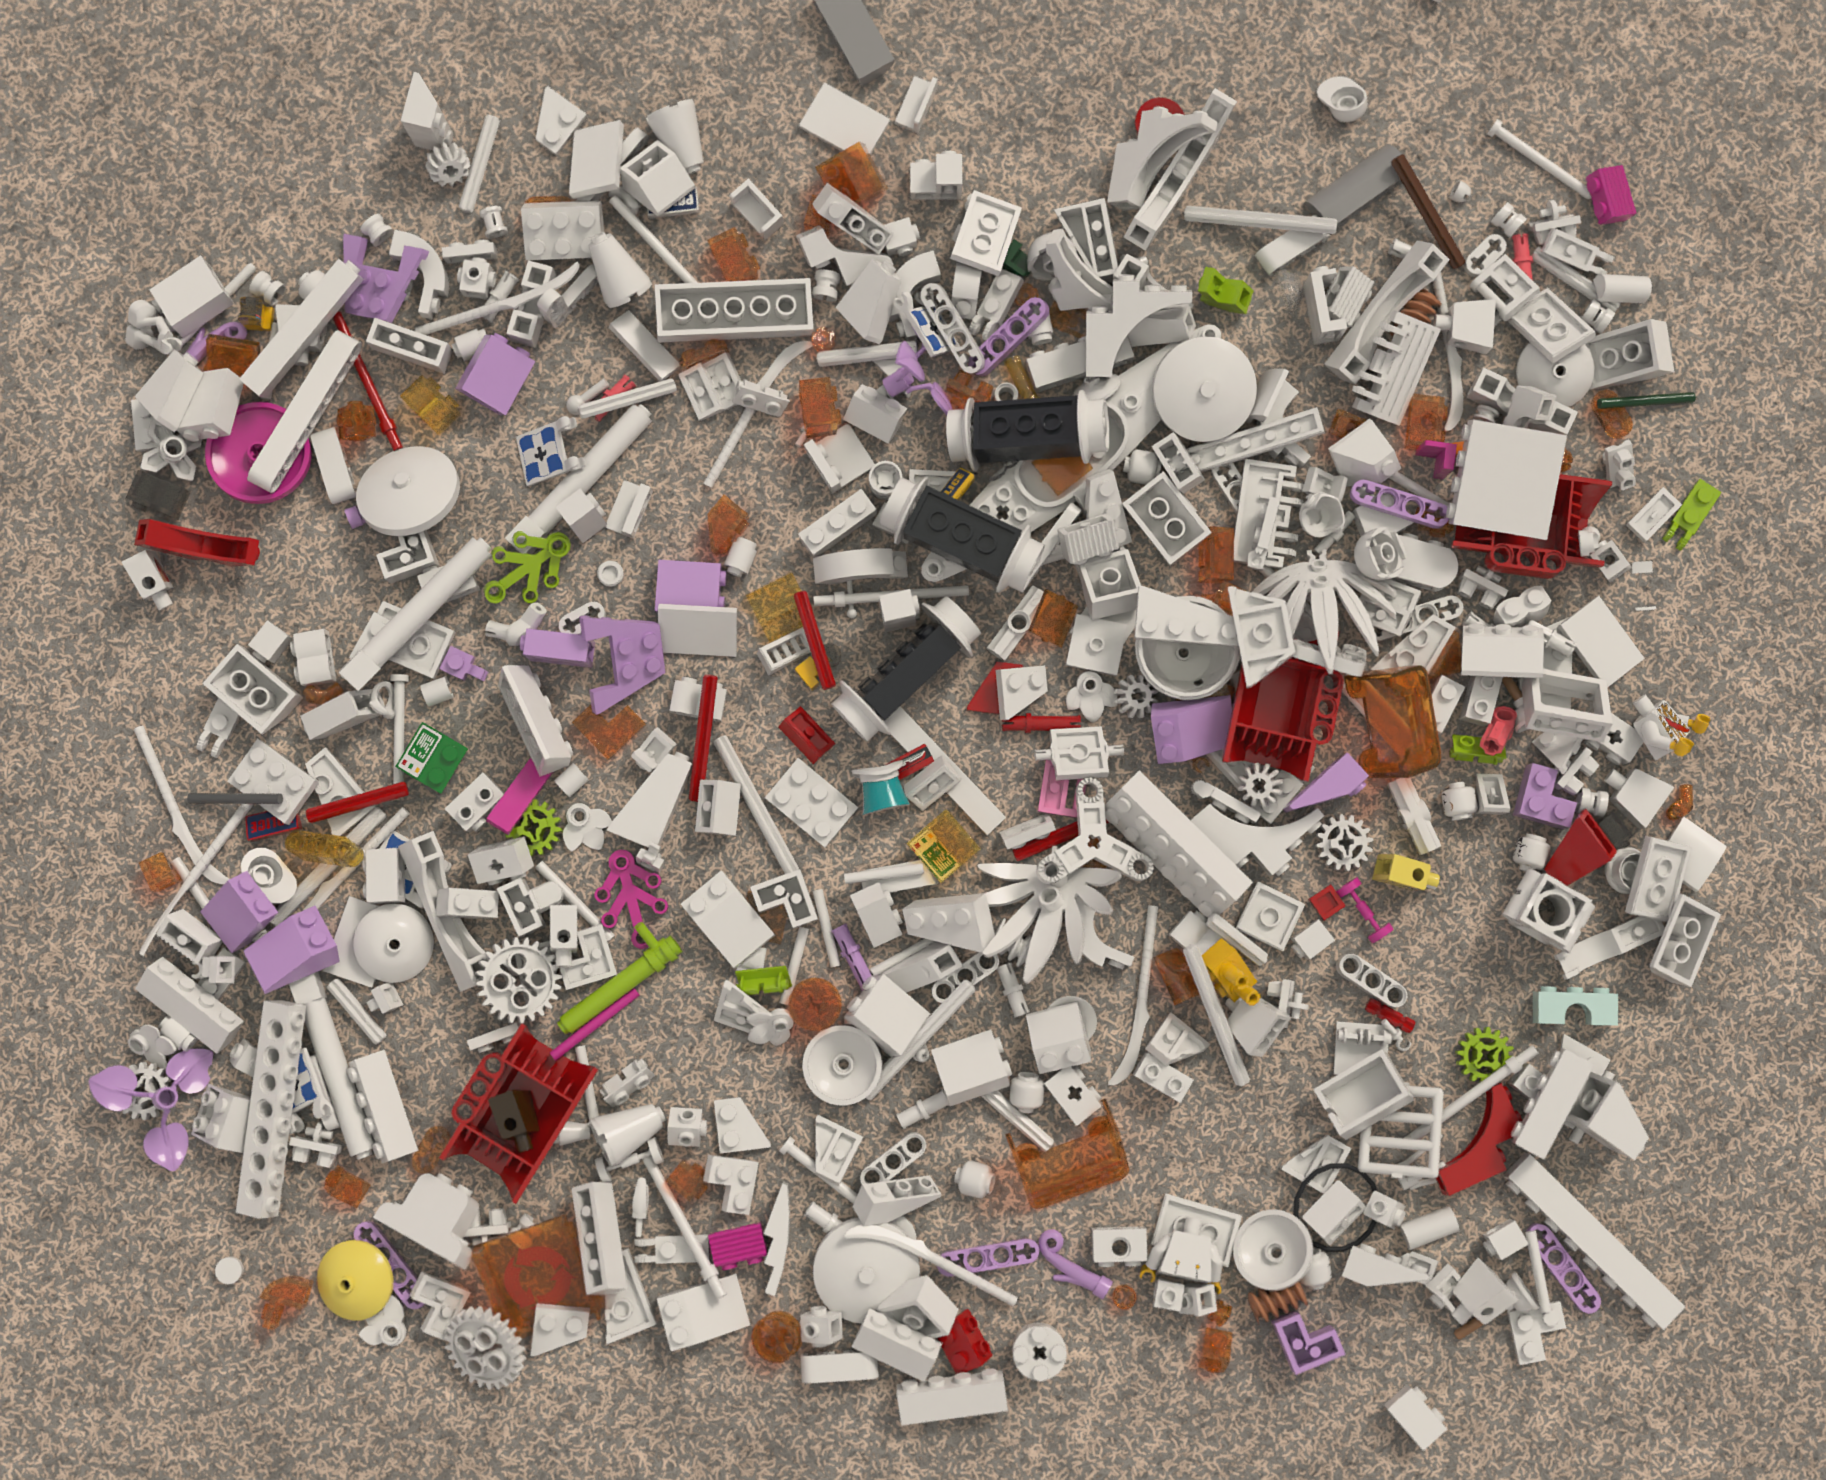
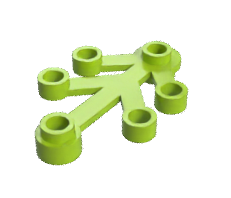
M523 531L515 532L512 541L516 547L525 548L526 546L543 548L535 555L506 551L501 546L493 548L491 557L496 563L510 562L521 565L501 580L488 582L483 589L486 599L491 603L503 601L506 596V589L528 574L527 586L522 590L521 595L526 603L532 604L538 599L537 586L541 564L548 558H550L549 568L543 575L542 580L548 588L558 586L561 557L567 555L571 547L570 540L564 533L554 532L547 538L527 536ZM519 536H524L525 541L519 544L516 542ZM555 541H561L559 548H553ZM499 551L504 552V556L501 559L495 558L496 553ZM555 576L554 583H547V578ZM498 587V592L490 594V588ZM529 591L534 592V597L531 599L526 598V593Z

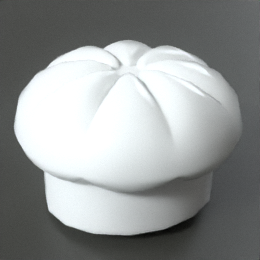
M1623 847L1618 849L1613 859L1605 864L1604 872L1608 884L1622 894H1630L1641 854L1635 848Z

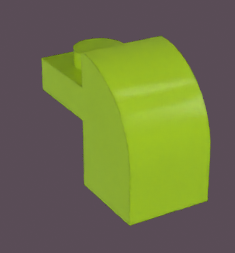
M1205 267L1203 276L1199 280L1198 292L1201 294L1200 300L1203 303L1239 314H1247L1254 292L1243 280L1224 278L1215 268Z

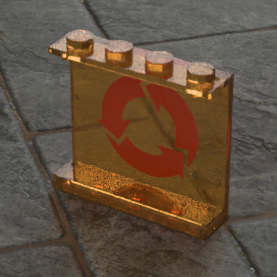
M566 1214L473 1247L472 1258L494 1314L500 1313V1320L502 1322L507 1319L509 1320V1329H517L513 1333L515 1337L525 1338L533 1335L536 1303L590 1308L589 1315L594 1313L597 1320L601 1319V1309L604 1308V1302L601 1295H586L580 1245L577 1246L574 1238L577 1236V1231L573 1221L568 1222Z

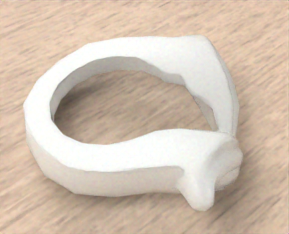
M383 681L374 686L369 705L376 713L383 715L386 719H394L395 716L394 686L390 682ZM382 687L387 689L389 695L385 708L378 701V692Z

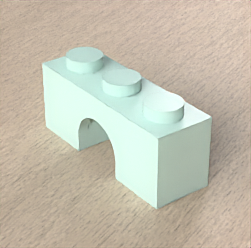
M1540 986V992L1533 991V1023L1565 1024L1566 1010L1572 1004H1578L1585 1012V1025L1618 1026V994L1609 993V988H1593V993H1583V987H1567V992H1557V987Z

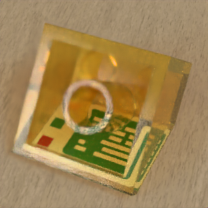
M945 809L906 843L940 883L959 870L983 849L949 809Z

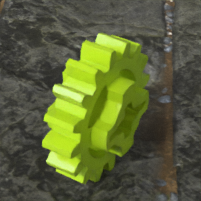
M537 799L533 800L532 805L523 814L524 820L521 826L517 827L516 824L510 834L505 835L506 838L513 839L529 837L533 845H527L531 856H534L535 850L540 855H544L545 847L553 850L551 842L560 841L555 836L556 832H563V829L556 825L562 821L561 818L553 817L557 810L552 808L548 811L549 804L544 802L539 806ZM534 810L543 812L548 818H537ZM532 821L535 824H539L535 835L527 830V828L531 827L530 822ZM547 829H550V833L544 841L543 835Z
M1484 1027L1483 1033L1479 1028H1474V1035L1466 1032L1464 1035L1467 1040L1458 1041V1044L1462 1046V1050L1455 1051V1054L1461 1056V1059L1456 1064L1464 1065L1465 1068L1462 1069L1461 1073L1463 1075L1470 1073V1081L1474 1082L1479 1077V1083L1504 1066L1506 1064L1505 1061L1512 1057L1509 1056L1508 1052L1514 1048L1513 1046H1506L1505 1043L1508 1041V1037L1499 1038L1501 1031L1494 1030L1491 1034L1490 1027ZM1489 1038L1492 1039L1493 1042L1489 1043L1488 1045H1484V1043L1479 1039ZM1471 1048V1049H1472V1058L1469 1060V1059H1468V1052H1469V1049ZM1482 1050L1490 1052L1487 1055L1488 1061L1480 1059L1483 1056ZM1499 1052H1501L1500 1063L1498 1062ZM1486 1066L1491 1072L1480 1073L1476 1070Z

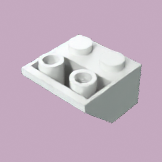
M658 140L620 168L623 189L656 216L661 215L695 189V184L676 154Z
M208 1083L207 1089L201 1098L198 1115L193 1121L191 1134L215 1148L244 1153L251 1097Z

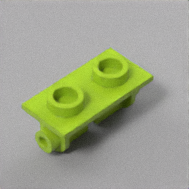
M1452 734L1453 747L1450 748L1449 757L1454 758V761L1473 762L1474 756H1478L1477 761L1479 763L1497 765L1507 758L1505 747L1502 753L1492 756L1485 754L1483 748L1480 747L1482 737Z
M786 966L735 971L739 983L735 986L747 995L759 994L761 990L764 993H784V990L792 987Z

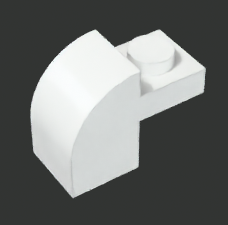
M957 261L951 301L961 318L973 320L976 316L982 270Z

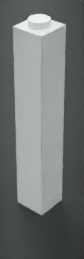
M338 259L239 380L258 396L266 399L364 279L358 274L361 270L349 260L344 263Z

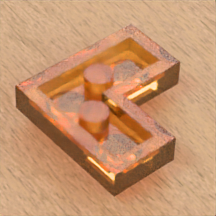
M590 704L572 722L607 760H610L647 725L628 705L608 723L601 714L592 712Z

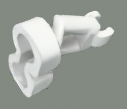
M137 300L130 305L128 322L131 325L126 330V344L135 350L152 346L164 355L171 354L172 348L181 351L182 341L173 337L162 316L156 317V308L146 300ZM151 326H157L159 331L158 338L153 337L154 333Z

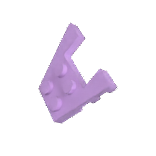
M344 234V263L348 260L361 270L358 274L364 279L345 302V313L370 319L377 318L392 323L407 296L405 290L410 281L416 279L419 273L417 268L422 259L426 260L429 251L404 245L399 270L396 272L362 265L368 239Z
M579 616L583 640L590 641L609 636L615 683L589 690L592 712L595 714L602 713L665 674L660 625L657 622Z

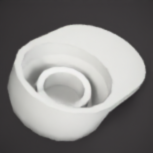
M1332 77L1322 82L1318 87L1317 95L1319 100L1329 107L1332 115L1340 122L1355 121L1361 118L1367 110L1366 91L1350 78Z

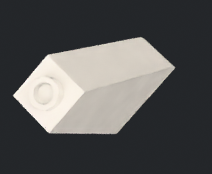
M677 751L675 755L668 753L610 823L607 831L648 848L651 842L660 846L691 774L693 763L689 762L690 757Z

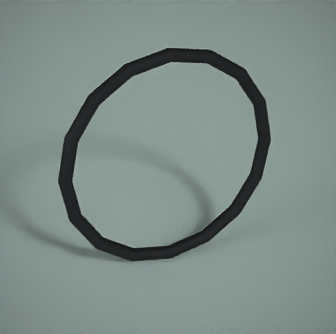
M1348 1163L1327 1164L1315 1169L1301 1182L1294 1198L1293 1215L1300 1220L1299 1200L1306 1185L1322 1172L1330 1169H1349L1360 1174L1370 1185L1372 1192L1377 1191L1375 1182L1366 1173L1360 1172L1357 1167ZM1372 1219L1368 1230L1356 1241L1347 1245L1327 1247L1312 1240L1313 1246L1325 1252H1344L1351 1249L1352 1246L1360 1245L1373 1232L1377 1221Z

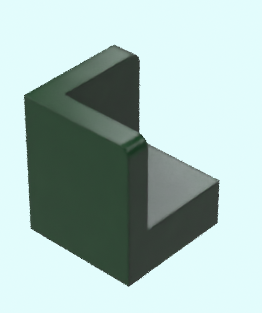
M1014 239L1009 245L1002 269L1022 277L1025 281L1031 273L1027 267V254L1022 251V244Z

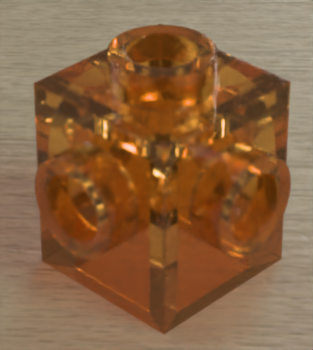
M349 401L346 406L337 409L336 420L339 428V440L360 442L376 437L374 406L363 405L362 401Z

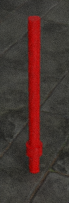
M338 311L333 316L337 329L352 337L341 311ZM359 353L353 364L378 416L382 434L387 436L393 451L402 449L403 446L396 433L397 427L395 422L389 418Z

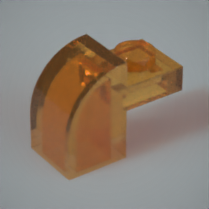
M289 1275L267 1285L260 1296L261 1299L270 1301L269 1304H265L262 1311L261 1319H264L262 1327L270 1330L279 1327L285 1305L300 1310L305 1308L314 1280Z

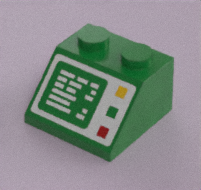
M422 722L395 767L441 794L468 748Z

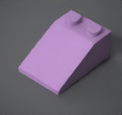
M1231 695L1153 703L1151 721L1158 764L1183 762L1224 749L1232 714Z
M1347 752L1338 757L1283 808V811L1287 813L1346 795L1350 797L1356 795L1367 785L1364 780L1369 775Z
M316 906L291 915L243 951L264 994L340 962L337 945Z

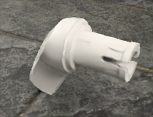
M532 603L521 618L510 625L492 620L488 621L485 631L490 632H486L485 635L505 640L509 646H519L521 636L526 635V628L537 629L547 611L541 604Z

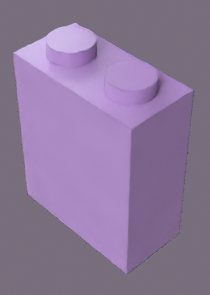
M494 333V335H484L455 389L496 414L506 415L535 361L529 358V352L520 347L514 349L507 344L508 340L505 337Z
M658 560L655 600L656 614L658 615L659 604L725 607V597L721 596V586H726L727 571H722L721 563Z
M526 628V635L521 636L520 650L523 651V655L530 661L592 668L595 642L594 640L585 641L582 639V635Z
M247 871L228 880L200 911L231 953L251 943L252 939L279 913Z

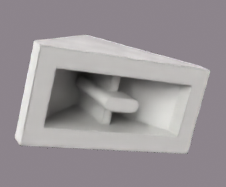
M1476 774L1478 810L1475 814L1503 815L1509 813L1511 808L1503 775Z

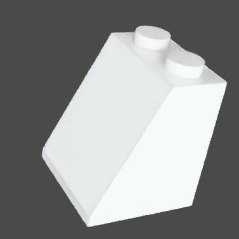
M1590 1072L1566 1119L1606 1148L1635 1160L1642 1153L1645 1143L1649 1139L1622 1086L1616 1081Z

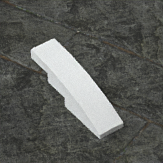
M783 1182L764 1231V1235L773 1238L764 1264L774 1267L765 1293L775 1296L784 1269L789 1241L790 1199L789 1185L786 1182Z

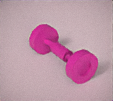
M1355 877L1336 890L1340 898L1350 893L1357 903L1355 906L1365 921L1369 920L1376 930L1368 936V939L1373 944L1389 934L1394 928L1389 922L1379 927L1372 917L1374 914L1364 900H1360L1354 889L1362 884L1358 877Z

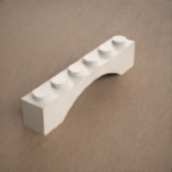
M1417 240L1324 365L1341 380L1356 384L1361 378L1358 376L1360 370L1365 372L1372 361L1377 346L1376 343L1372 342L1374 336L1381 337L1385 331L1379 327L1380 322L1389 324L1392 311L1399 312L1415 294L1434 281L1450 259L1433 243Z
M434 831L407 841L398 846V849L461 992L474 987V983L481 981L482 977L477 976L475 972L483 971L484 968L478 962L488 961L484 954L485 951L469 934L461 918L436 916L437 890L448 888L444 868V855Z

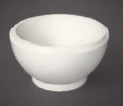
M1199 596L1177 597L1227 614L1217 604ZM1136 639L1135 641L1136 659L1140 671L1147 682L1158 692L1180 700L1200 699L1210 696L1221 689L1233 676L1240 659L1239 647ZM1186 649L1188 656L1185 658L1180 657L1179 650ZM1199 680L1202 681L1201 685H1194V683L1198 682Z

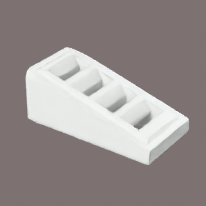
M802 627L759 648L757 655L768 676L811 653L804 628ZM798 636L800 637L801 641L805 646V649L803 650L800 649L797 641L795 640V638ZM789 641L796 652L793 655L786 645ZM781 647L786 656L785 659L781 658L776 648ZM769 652L773 654L776 663L772 662L768 654Z

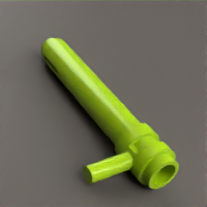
M643 922L636 924L634 929L649 946L643 952L644 955L560 1016L561 1020L557 1022L560 1029L566 1035L569 1032L571 1034L653 973H659L665 969L668 962L671 961L673 963L679 958L678 955L683 951L675 939L670 935L666 939L663 937L657 941Z

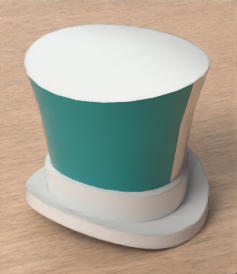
M902 760L885 766L852 770V775L860 779L863 788V815L911 805L898 778V769L903 765Z

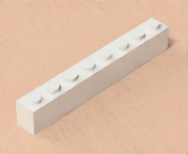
M1524 1153L1503 1175L1508 1180L1505 1185L1516 1195L1521 1193L1527 1199L1525 1205L1535 1214L1540 1212L1546 1218L1544 1223L1553 1232L1556 1233L1559 1230L1566 1237L1563 1242L1572 1251L1576 1252L1579 1250L1585 1256L1582 1259L1583 1262L1593 1271L1598 1269L1604 1275L1602 1280L1612 1290H1615L1617 1287L1624 1294L1621 1299L1630 1308L1634 1309L1637 1307L1643 1313L1641 1319L1651 1328L1656 1326L1664 1330L1685 1308L1531 1154Z

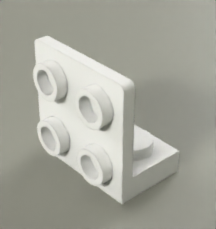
M845 424L817 443L812 439L804 444L806 454L832 494L870 471L875 465L849 424Z

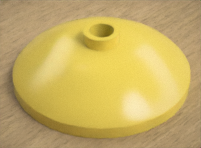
M347 1240L333 1246L322 1258L317 1272V1286L323 1302L334 1314L347 1320H364L379 1313L388 1303L393 1290V1272L389 1261L377 1247L362 1240ZM345 1280H347V1281L349 1282V1284H350V1287H349V1288H347V1287L345 1286V1284H344Z

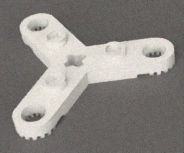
M1092 777L1084 778L1078 783L1075 793L1079 836L1038 863L1036 873L1043 883L1054 884L1092 859L1119 871L1135 881H1144L1153 873V863L1149 856L1140 853L1131 846L1107 834L1103 786L1097 779ZM1084 785H1092L1095 788V797H1085V794L1082 792ZM1089 836L1092 839L1097 838L1099 840L1097 844L1098 849L1087 845L1090 841ZM1135 861H1142L1146 865L1145 874L1135 873V870H1133V863ZM1047 863L1053 864L1057 869L1056 876L1047 877L1043 872L1044 865Z

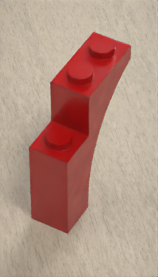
M152 519L139 520L134 542L135 546L191 560L204 559L233 567L254 566L260 554L259 540L205 532Z
M1497 1083L1486 1091L1484 1116L1472 1141L1459 1155L1439 1169V1174L1435 1179L1442 1195H1453L1507 1170L1504 1165L1506 1162L1504 1153L1496 1145L1513 1138L1511 1132L1518 1121L1522 1123L1523 1120L1517 1110L1514 1111L1510 1102L1512 1100L1511 1093L1502 1083Z

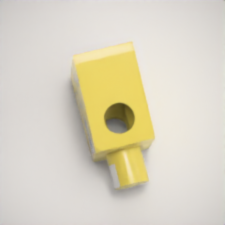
M1378 854L1372 880L1409 890L1424 891L1426 887L1436 889L1440 876L1430 872V864L1397 854Z

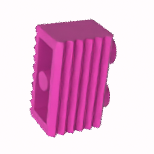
M1623 165L1599 168L1586 177L1587 190L1592 196L1591 200H1593L1594 214L1599 220L1598 224L1623 222L1637 214Z
M762 1222L714 1232L708 1235L715 1267L721 1266L722 1270L738 1267L737 1262L747 1260L748 1265L762 1262L763 1256L768 1254Z

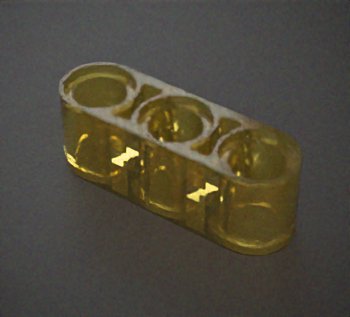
M295 830L285 839V848L304 861L355 867L364 858L363 849L344 836Z

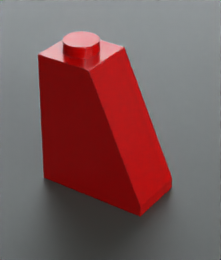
M1585 808L1570 827L1544 870L1546 874L1568 886L1611 861L1617 850Z

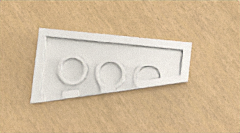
M1141 585L1138 586L1134 639L1239 647L1233 616Z

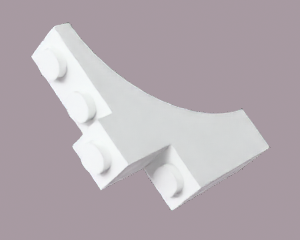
M1154 107L1153 110L1142 111L1138 139H1129L1128 142L1117 143L1107 202L1120 210L1141 209L1150 185L1165 162L1188 142L1205 134L1216 132L1218 122L1203 111H1194L1193 114L1172 115L1164 107Z
M1118 275V279H1113V311H1107L1108 307L1094 306L1092 311L1086 312V377H1112L1117 352L1130 331L1144 318L1162 308L1181 303H1192V290H1187V285H1171V290H1160V285H1145V290H1139L1140 281L1139 279H1134V275Z
M1208 804L1190 821L1238 868H1241L1250 860L1247 857L1250 854L1269 876L1275 873L1277 876H1280L1290 867L1287 862L1292 859L1286 849L1294 850L1303 842L1300 839L1307 831L1310 834L1316 831L1322 825L1319 820L1324 817V814L1317 808L1305 817L1290 824L1275 827H1257L1234 821L1221 814L1211 804Z

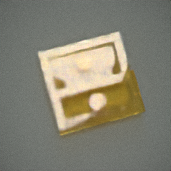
M792 572L745 594L769 643L803 627L794 600V594L800 592L801 589Z

